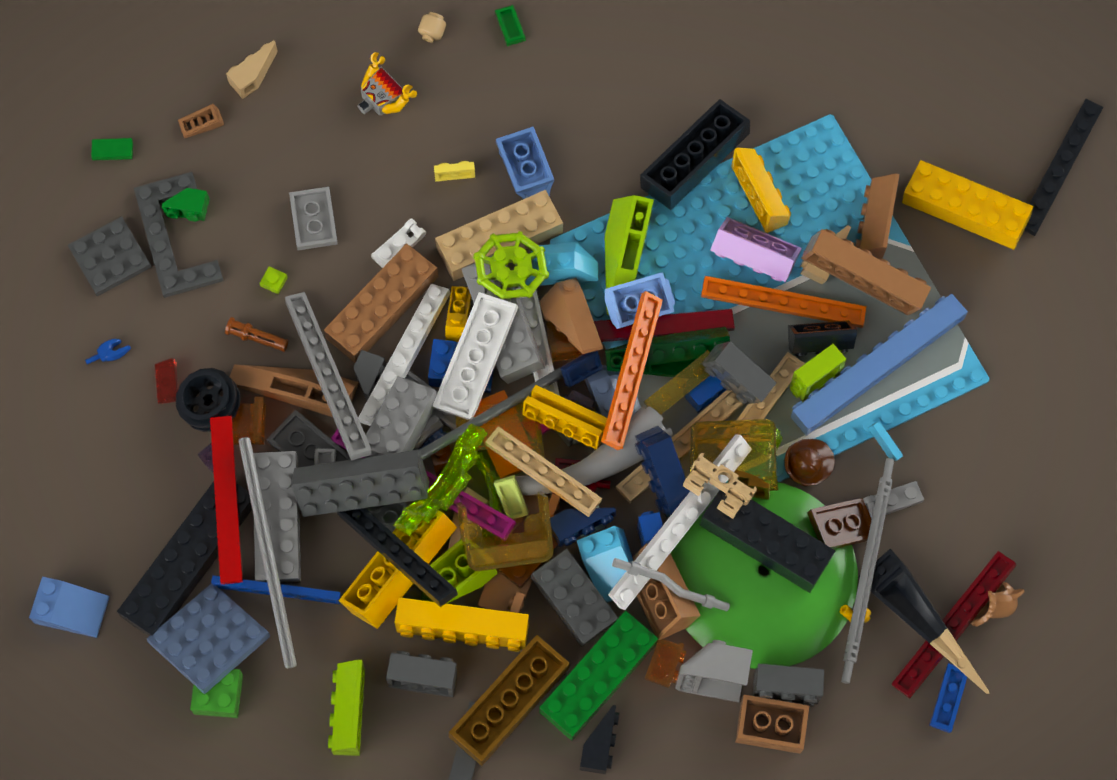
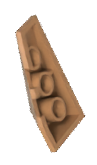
M577 278L557 282L539 301L544 319L548 322L551 321L556 326L558 332H563L568 337V341L582 354L603 349L583 290Z

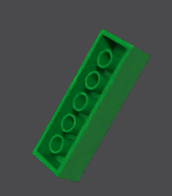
M625 610L539 707V713L573 741L658 643V638Z

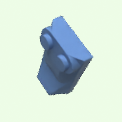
M534 127L497 138L496 144L499 154L503 159L516 194L525 199L546 190L550 196L554 177Z

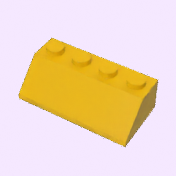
M736 148L731 167L765 233L788 225L791 212L787 205L784 206L780 190L778 188L775 189L771 173L765 170L762 156L758 155L755 149Z

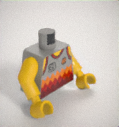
M374 52L371 55V62L373 64L369 65L361 84V94L364 100L357 106L363 114H366L371 109L378 115L400 112L409 102V97L415 98L417 96V91L412 90L410 92L413 86L409 84L402 88L382 67L379 68L378 65H382L385 62V57L381 56L377 62L379 53Z

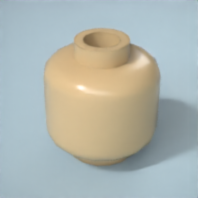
M434 12L423 15L418 28V32L423 36V40L433 43L434 40L442 38L446 27L443 16Z

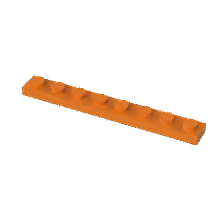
M709 276L704 277L701 298L827 322L849 320L855 327L859 328L864 326L867 307Z
M647 291L643 292L640 297L601 439L602 443L616 450H621L624 446L663 301Z

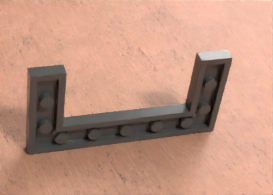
M193 172L134 188L164 298L224 281L218 260L180 271L177 269L159 203L167 201L186 188L197 189Z

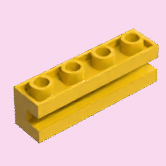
M537 385L532 389L531 397L527 396L523 404L522 415L531 420H535L594 449H597L602 443L601 439L607 418Z

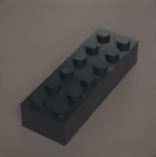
M719 99L640 174L641 189L672 210L750 134V119Z
M719 490L702 516L700 526L811 593L831 561L835 550L752 499L746 506L742 505L734 519L717 509L720 501H725L727 498L725 496L726 493Z

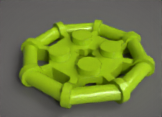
M521 231L499 235L493 233L481 249L473 255L478 277L477 283L502 300L520 297L531 298L540 284L549 277L544 254L546 250L543 246H539L523 235ZM516 241L515 246L502 247L500 244L502 242ZM520 243L525 245L533 252L528 254L524 248L519 247ZM493 246L496 248L492 257L485 256ZM537 258L539 270L532 268L531 260ZM484 263L490 266L491 273L485 275ZM508 263H513L516 266L514 267V270H510V268L506 267L505 265H508ZM528 277H536L529 286L526 285L525 282ZM491 280H498L501 283L500 285L503 286V288H499L497 285L492 283ZM509 287H521V289L507 290Z

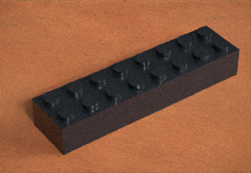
M214 481L117 610L121 618L148 636H153L160 626L178 612L219 556ZM237 484L240 527L252 511L249 491Z

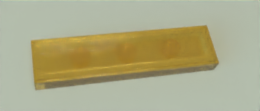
M707 350L643 401L644 404L655 409L660 415L710 376L705 371L706 367L701 364L710 352Z

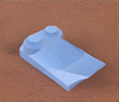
M663 272L605 289V303L611 322L616 329L634 323L641 294L645 291L663 300L659 316L675 312L673 308L675 304L669 280L664 278Z

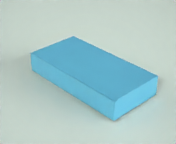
M876 422L868 427L888 458L897 461L903 457L902 452L881 422Z

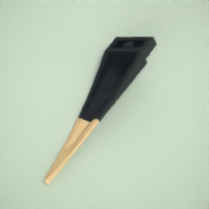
M889 549L876 561L870 591L986 694H989V690L908 567L893 550Z

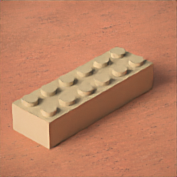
M543 190L436 237V248L452 280L455 281L464 277L462 268L475 263L473 259L474 253L481 249L491 234H510L521 231L523 235L539 244L562 234L563 222L547 191ZM516 241L502 242L500 244L502 247L515 246ZM520 243L519 247L528 249L525 245ZM493 246L485 256L494 255L496 248Z

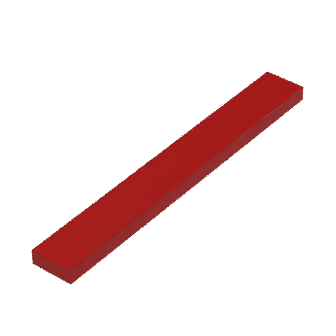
M232 416L210 418L220 583L221 585L242 583Z

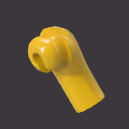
M843 605L839 612L851 622L853 610L849 606ZM868 608L866 610L864 623L868 622L871 619V611Z

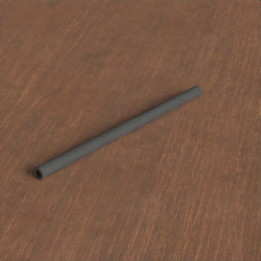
M556 369L419 450L422 460L521 403L527 396L531 397L532 389L535 385L545 389L563 378L561 369Z

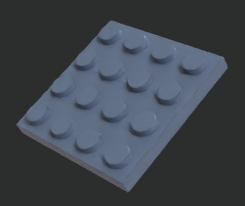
M211 583L160 626L153 636L150 635L146 639L203 694H206L269 639L270 634L223 591Z

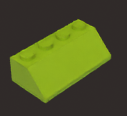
M362 660L338 663L337 670H333V683H336V692L332 691L331 705H335L334 713H330V727H333V735L328 737V748L331 749L333 755L360 756L365 667Z

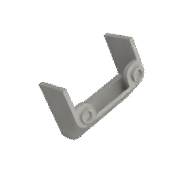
M713 640L712 643H708L681 665L675 689L681 692L739 702L742 685L747 686L753 650L729 646L724 641Z

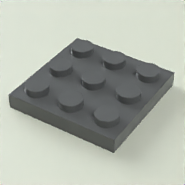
M122 216L68 245L97 296L151 268L149 261Z

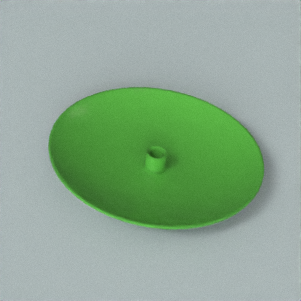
M765 481L769 484L770 488L769 500L752 497V500L818 540L807 512L810 509L825 505L796 487L775 481ZM708 505L672 550L671 555L689 591L701 595L715 596V599L729 603L730 607L728 611L714 607L710 609L694 601L701 616L689 627L685 628L686 631L702 647L712 643L713 640H721L729 646L753 650L750 668L756 669L758 663L792 666L821 652L837 637L847 622V619L840 614V608L843 605H847L853 609L858 587V570L852 545L834 549L835 553L811 593L701 527V518L709 507ZM758 568H766L768 570V575H760L758 572Z

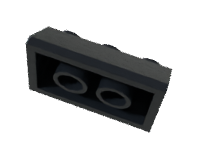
M849 320L788 325L789 350L795 356H806L808 352L819 354L832 344L841 353L848 352V349H854L857 328Z

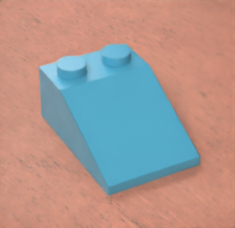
M612 526L577 540L582 561L593 585L607 603L613 601L608 594L626 572V570L612 566L614 558L626 562L633 561L624 529L617 526Z

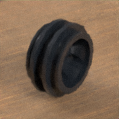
M215 368L199 369L189 374L180 384L176 393V408L180 417L193 429L202 432H211L210 418L232 416L233 420L240 407V392L236 383L225 372ZM194 406L199 407V409L196 412H194L193 410Z

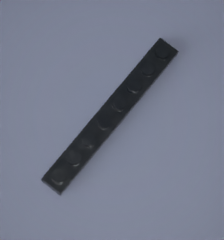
M1085 99L1029 203L1033 206V210L1024 229L1025 232L1033 236L1037 234L1103 109L1102 106Z
M365 508L337 512L340 518L439 607H442L458 595L455 587Z

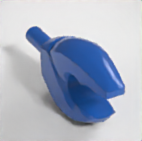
M111 339L98 347L97 355L85 361L87 365L100 358L102 362L115 361L123 357L131 347L128 345L113 351V347L119 345L122 341L120 339Z

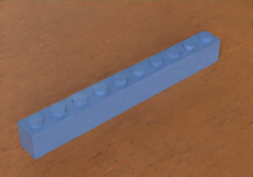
M950 294L948 297L942 296L935 302L933 308L930 309L928 307L919 314L920 317L915 321L913 319L909 320L903 326V330L893 332L888 337L889 340L884 344L882 342L878 343L869 355L863 354L857 359V363L851 367L849 365L840 372L841 375L836 379L834 377L830 378L824 384V388L820 391L816 389L810 393L809 399L805 402L799 401L792 407L791 419L807 436L963 321L968 311L953 294Z

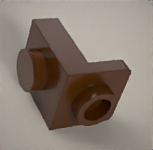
M449 445L430 456L437 477L445 480L458 475Z

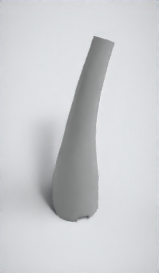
M643 405L631 417L623 449L616 450L603 443L589 456L576 464L562 469V471L584 486L598 482L643 460L642 455H639L635 448V443H637L635 435L659 426L672 437V430L670 427L667 429L661 422L664 418L650 406L645 408ZM529 475L515 476L522 495L553 493Z

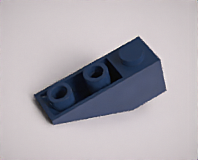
M596 508L590 517L578 509H565L547 519V526L559 547L564 544L569 546L582 534L587 536L596 530L595 527L600 524L604 526L614 520L613 517L616 515V509Z

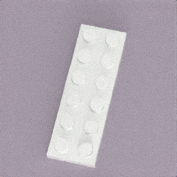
M480 292L478 293L433 403L434 409L467 420L474 418L517 312V304Z

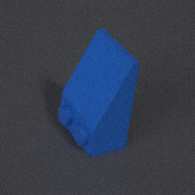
M433 339L428 373L429 386H441L458 342ZM494 369L484 392L491 393Z

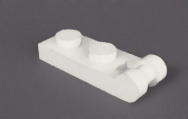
M411 218L399 231L373 252L371 257L383 268L406 243L414 247L425 237L427 232L423 228H419L417 222ZM410 231L414 233L411 238L407 235Z

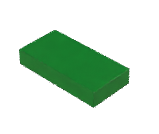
M514 5L495 10L506 45L510 46L526 41Z
M92 139L91 158L92 160L133 159V139Z

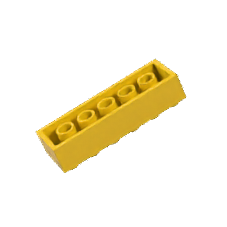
M920 160L904 191L902 201L907 206L1015 250L1033 210V206L922 160Z
M418 500L392 533L429 564L457 526L443 512ZM377 551L339 599V602L353 615L378 629L398 604V598H402L413 582Z
M398 598L395 627L397 633H400V636L412 638L413 635L422 636V639L425 640L441 638L447 643L464 641L469 646H477L479 643L486 644V647L492 649H499V646L508 647L510 651L519 652L526 647L529 614L444 604L442 607H439L435 602Z

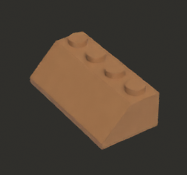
M900 174L872 178L870 186L866 185L864 197H867V202L862 205L861 215H864L863 222H859L857 233H860L861 236L860 240L856 239L855 247L870 251L872 256L878 259H883L887 249Z
M645 544V545L632 557V558H633V561H635V560L637 559V557L641 554V552L645 549V547H646L648 544ZM670 553L657 571L666 574L680 587L688 590ZM652 578L649 579L637 595L658 640H662L689 627L701 616L694 601L679 597L662 582Z

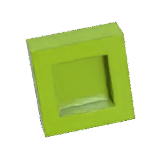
M269 266L259 284L261 287L279 294L288 276Z

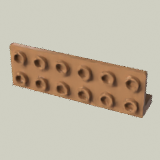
M553 493L551 498L541 495H523L529 513L547 526V519L556 515L558 511L560 497ZM526 516L513 519L515 520L516 525L512 529L511 533L523 521V519ZM497 570L498 574L485 584L478 607L521 613L532 583L531 577L520 589Z

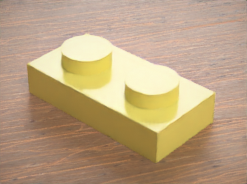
M461 161L456 164L441 163L434 166L435 182L475 178L474 162Z

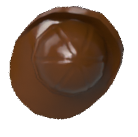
M802 439L789 446L784 458V467L788 476L803 486L820 484L830 476L835 465L834 453L825 442L818 439Z

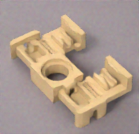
M700 453L697 460L694 461L691 468L692 472L684 481L683 487L700 496L704 488L702 485L705 482H709L726 493L725 496H727L725 501H720L717 509L734 519L741 506H746L757 490L756 486L754 489L748 487L738 480L739 475L722 464L719 467L703 457L705 453ZM718 476H727L729 478V482H720Z

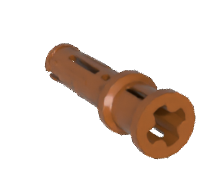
M230 317L225 328L226 335L238 336L243 341H248L249 339L285 352L288 346V339L255 329L250 323L244 324L235 321L233 317Z

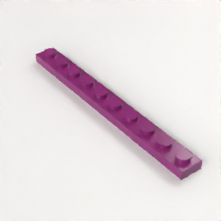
M337 429L331 440L347 451ZM426 471L429 480L428 497L500 539L504 541L507 539L516 525L515 520Z

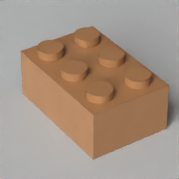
M743 695L735 743L801 754L804 749L809 706Z

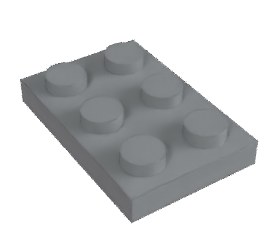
M322 187L289 192L297 250L337 245L330 188Z

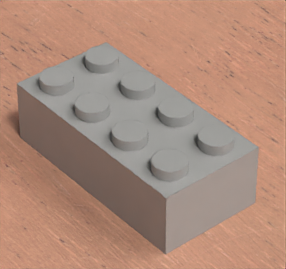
M397 376L366 433V438L372 449V455L366 457L412 451L434 411L433 403L437 396L436 390Z

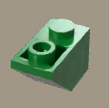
M186 188L163 202L162 209L165 215L173 219L181 217L193 222L198 220L205 221L210 199L205 190Z

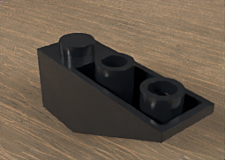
M616 705L610 708L584 743L580 763L581 771L606 775V770L611 769L613 756L609 755L610 747L615 746L616 734H612L613 725L618 726L619 712H615Z

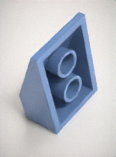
M42 576L29 618L38 625L97 638L109 596L64 581Z

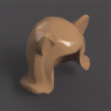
M1003 582L995 593L988 591L989 601L970 624L978 627L989 619L1005 618L1012 615L1017 609V599L1025 592L1024 589L1014 590L1010 584Z

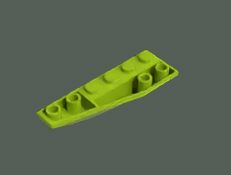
M635 195L613 199L604 236L606 289L636 280L654 199Z

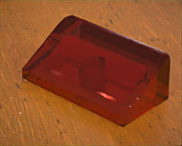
M171 358L155 364L158 404L176 402V393L178 391L175 359Z

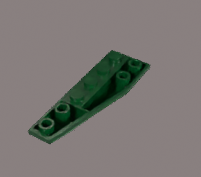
M719 327L688 331L652 338L643 374L695 379L699 375L708 374L705 371L706 367L701 363L717 344L730 342L727 328ZM627 344L605 350L607 371L620 372Z

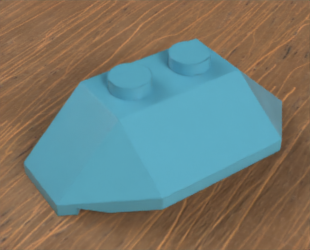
M577 242L539 245L543 246L546 250L544 254L547 271L549 272V277L540 286L553 285L557 282L577 278L578 282L599 281L598 261ZM537 258L531 260L532 268L539 270ZM528 277L525 282L526 285L529 286L536 277Z

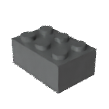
M731 342L717 344L701 363L706 367L705 371L712 377L716 376L721 381L720 384L725 389L732 390L736 394V398L743 404L762 402L777 383Z
M405 651L391 653L386 676L389 688L454 697L458 670L457 664L452 659L441 657L440 660H435L425 654H418V657L409 656L410 653Z
M758 663L754 671L752 696L791 703L798 702L802 705L813 707L814 704L819 703L823 696L824 669Z

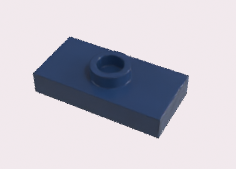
M593 351L582 355L560 369L565 385L570 388L602 370L603 367L598 351Z

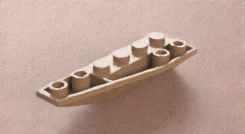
M234 364L230 378L236 383L238 388L333 417L314 370ZM341 377L352 402L359 382Z

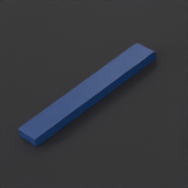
M212 575L211 583L219 589L270 595L267 582L243 579L242 583L221 585L220 576ZM280 584L283 597L341 604L339 602V599L342 597L341 592Z

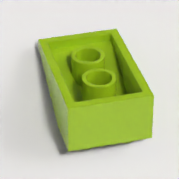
M466 535L430 565L457 589L458 595L449 602L483 587L498 574L494 560Z

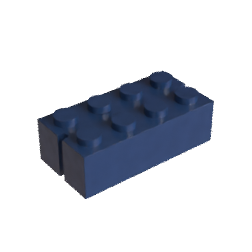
M659 426L635 435L637 440L635 448L638 454L643 457L642 467L645 473L650 476L651 480L648 481L650 489L653 493H656L658 498L655 500L656 506L668 518L688 495L690 490L683 487L686 478L671 436Z

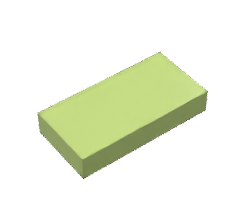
M515 475L494 481L506 516L511 519L527 516L529 511Z

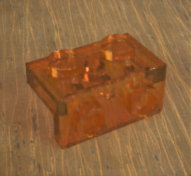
M665 639L658 640L645 680L667 688L670 687L671 682L676 683L679 671L676 670L678 662L683 663L687 652L683 650L684 643L680 642L679 645Z

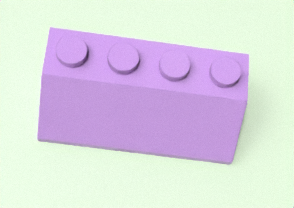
M727 217L718 229L710 251L715 252L719 257L732 259L738 265L751 267L757 273L770 275L776 281L786 282L802 248Z

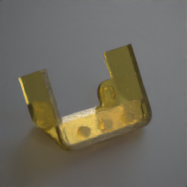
M542 491L537 492L540 513L531 514L525 519V532L509 534L505 541L497 536L483 538L480 526L473 522L468 523L466 507L461 502L457 503L460 535L469 567L474 571H484L550 560L553 556V541L548 496Z

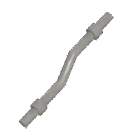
M617 558L613 560V567L626 570L628 574L635 576L639 574L658 580L679 597L701 603L702 606L710 609L714 607L724 611L729 610V603L717 600L712 595H701L685 590L662 572L642 567L640 563L634 561L626 562Z

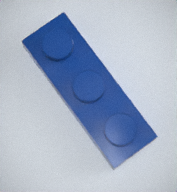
M948 663L929 724L931 727L948 733L952 732L967 676L953 664Z

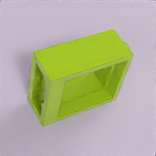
M834 344L794 371L790 390L802 402L809 398L808 396L814 390H820L824 387V384L830 378L839 376L843 370L846 358Z

